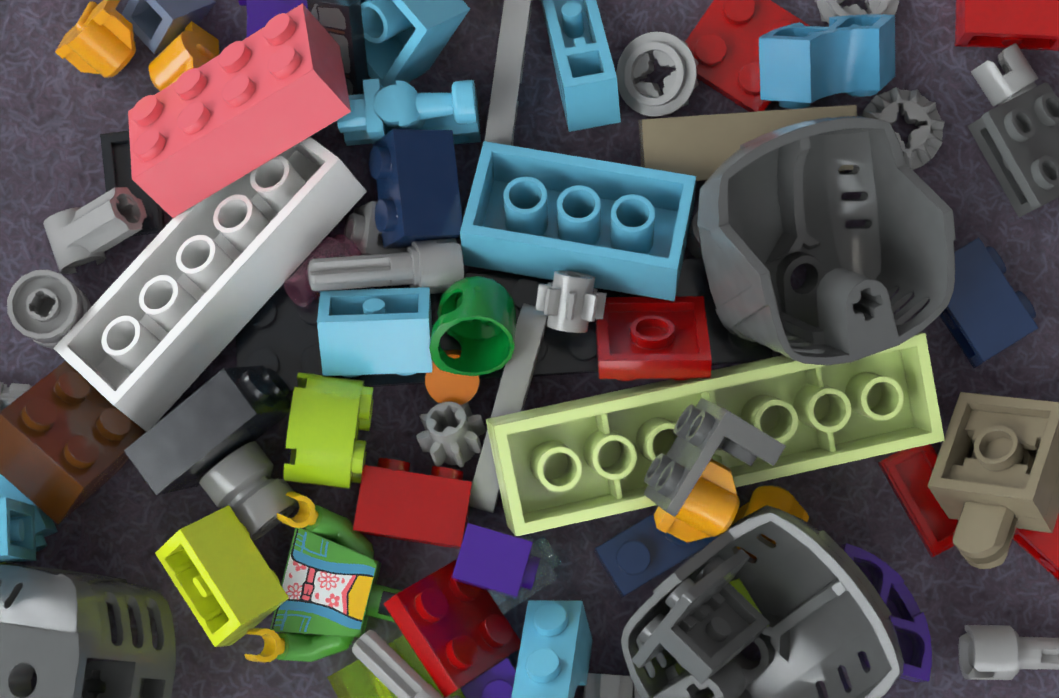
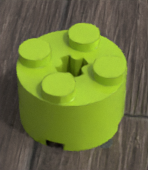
M298 372V387H294L286 438V448L291 449L289 464L284 463V481L350 489L352 482L361 483L363 466L366 463V441L358 440L359 430L370 431L374 388L365 387L364 380Z

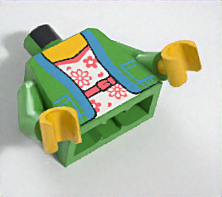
M292 491L287 492L285 495L298 501V513L292 518L277 513V519L280 522L295 528L281 584L289 599L274 611L270 629L251 628L247 631L246 634L260 635L264 640V648L260 654H244L247 660L266 663L274 659L314 662L347 650L352 644L354 637H361L365 633L369 616L395 622L383 603L402 590L377 584L382 563L374 560L373 544L363 533L353 530L354 524L348 518L319 505H314L307 496Z

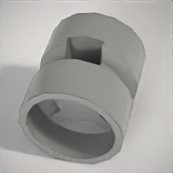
M34 270L22 276L12 286L7 299V314L13 326L40 346L52 350L92 307L86 294L62 274L51 270Z
M256 441L249 442L229 454L210 469L199 482L218 508H224L228 505L231 507L239 521L247 528L253 542L280 523L277 519V513L288 517L299 507L296 499L285 495L287 492H294L284 479H272L271 473L274 465Z

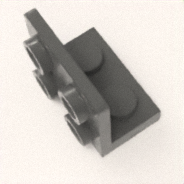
M701 398L696 407L692 404L689 405L679 417L674 428V434L678 437L667 455L659 454L650 465L644 478V482L648 484L644 495L675 517L717 448L722 449L749 466L753 465L757 457L774 466L786 446L732 412Z

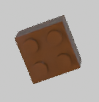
M64 361L0 412V474L59 525L125 465L129 457L124 450L145 434L146 431L111 404L67 361Z

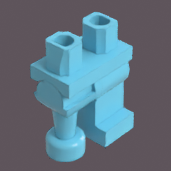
M379 78L363 80L364 94L348 95L351 112L337 120L340 133L344 134L347 146L373 144L392 129L452 130L454 144L481 142L477 91L474 80L453 82L452 93H417L413 86L400 80H396V85L382 87Z

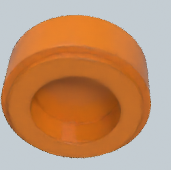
M451 349L444 351L451 358H459L461 355L460 350ZM433 362L432 372L425 375V385L429 395L436 402H455L463 405L476 394L480 375L467 376L442 371Z

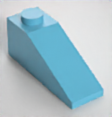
M541 0L560 97L569 132L620 123L617 75L597 1Z

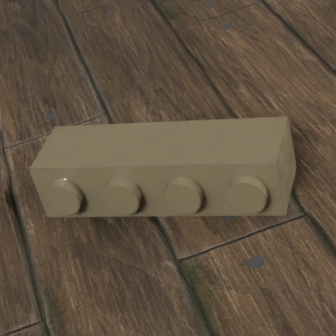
M857 105L638 120L641 167L697 176L696 181L707 180L727 158L740 149V145L766 133L804 121L827 117L857 116ZM842 165L838 171L845 172V170H853L854 167L853 165Z

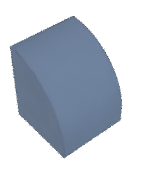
M129 0L122 15L133 24V32L153 54L164 50L175 38L185 31V27L191 21L195 24L200 22L209 13L216 1Z

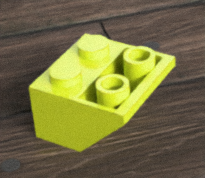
M229 505L181 528L155 552L214 647L232 645L246 635L249 629L254 628L289 599L280 585L277 575L269 568L251 540L247 528L239 521Z

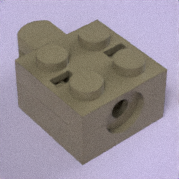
M960 392L944 437L945 441L942 443L932 471L928 488L947 517L958 520L953 535V543L960 551L964 560L978 569H991L1004 563L1016 528L1053 533L1059 514V402Z

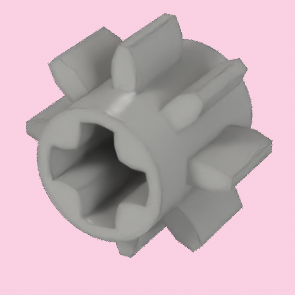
M554 271L553 282L539 284L535 310L544 311V315H548L547 327L565 332L585 333L588 330L589 321L595 322V319H603L607 293L597 292L598 289L594 288L595 277L592 275L573 271Z
M442 402L435 405L428 414H421L420 419L425 431L420 432L416 437L422 452H430L435 466L439 467L445 462L450 465L463 467L464 463L470 460L475 453H481L482 446L478 436L484 434L486 428L481 415L472 414L468 402L463 405L455 402Z

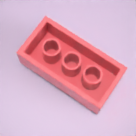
M302 3L288 13L274 16L265 27L244 40L229 44L220 55L199 68L187 70L176 82L155 95L143 97L128 111L132 180L174 218L351 112L340 45Z

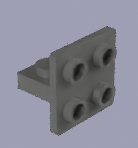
M1043 83L987 111L980 119L968 125L970 132L1019 218L1059 197V98L1054 94L1048 83Z
M742 549L726 561L717 555L696 576L695 581L697 583L690 578L685 579L665 601L671 608L666 616L663 613L658 614L638 635V638L644 644L631 661L640 669L666 649L702 685L758 638L770 622L730 584V581L750 556Z

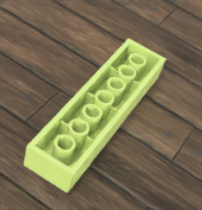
M923 332L918 333L898 346L851 363L828 366L805 364L781 355L711 370V378H691L682 381L670 379L486 419L506 523L515 536L657 505L644 495V491L648 486L644 482L645 475L654 459L661 453L667 455L678 437L674 434V428L681 414L691 404L696 407L701 398L732 412L786 446L774 466L758 457L753 465L749 466L722 449L717 448L711 459L730 468L736 487L945 441L926 333Z

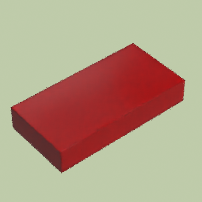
M928 444L898 451L878 462L932 558L955 546L953 535L958 520L947 517L928 488V483L938 457L932 445Z

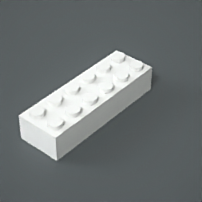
M308 137L174 217L53 349L111 404L147 432L161 419L367 191L337 156L313 138Z

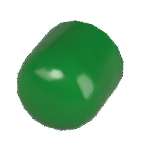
M480 276L466 277L454 282L443 293L438 307V320L433 325L429 346L432 361L440 370L458 375L478 376L501 369L511 359L515 348L516 310L512 296L503 285L490 278ZM445 332L460 343L461 355L459 358L448 357L441 348L440 339Z

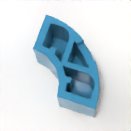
M867 14L829 17V27L804 26V24L798 22L759 37L761 100L779 101L780 107L799 109L810 106L811 103L822 97L847 92L848 95L857 97L877 94L895 77V15Z

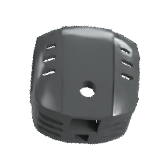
M861 116L827 117L804 121L774 130L740 145V149L727 158L700 188L697 226L699 227L702 257L707 279L716 306L715 310L722 325L730 333L740 338L757 342L788 358L805 364L828 366L851 363L898 346L917 335L944 311L951 300L955 283L953 241L956 240L953 209L906 165L900 142L891 124L887 121ZM842 165H853L854 167L850 172L838 171ZM844 192L862 193L858 199H841V195ZM865 219L866 221L865 225L860 227H845L847 220ZM804 264L806 268L805 282L801 287L793 290L791 286L792 272L797 266ZM899 288V292L890 300V297ZM914 293V297L899 312H897L894 315L893 313L896 310H898L905 302H907V300ZM929 299V303L926 305V307L920 313H918L912 320L905 323L920 308H922V306Z
M769 505L739 519L726 532L719 535L653 590L654 594L629 619L624 627L621 638L623 655L631 679L641 698H825L819 681L824 682L829 698H882L903 674L904 661L898 637L890 618L891 612L861 569L824 530L820 531L803 519ZM761 534H763V535L767 536L768 538L774 540V541L776 542V544H774V543L770 542L769 540H767L766 538L762 537ZM737 546L756 556L757 560L749 557L731 581L741 580L761 614L770 622L769 626L753 641L761 651L760 661L749 660L740 652L702 685L666 649L656 656L659 663L654 657L645 664L649 676L644 667L639 669L631 661L638 652L637 644L639 650L644 644L638 638V635L658 614L663 613L665 616L668 614L671 608L665 601L685 579L690 578L697 583L695 581L696 576L713 558L719 555L726 561L739 551ZM862 651L866 653L871 668L867 666ZM841 665L846 667L852 688L848 686Z
M0 562V698H171L176 669V637L172 613L167 600L162 594L148 587L128 583L127 579ZM106 602L112 605L116 619V644H113L111 641ZM127 605L133 608L137 625L138 642L135 647L132 644ZM147 607L153 611L157 627L158 645L155 649L152 645ZM87 658L103 659V660H113V661H91V662H89V663L86 665ZM34 671H36L37 684L32 692L31 679Z

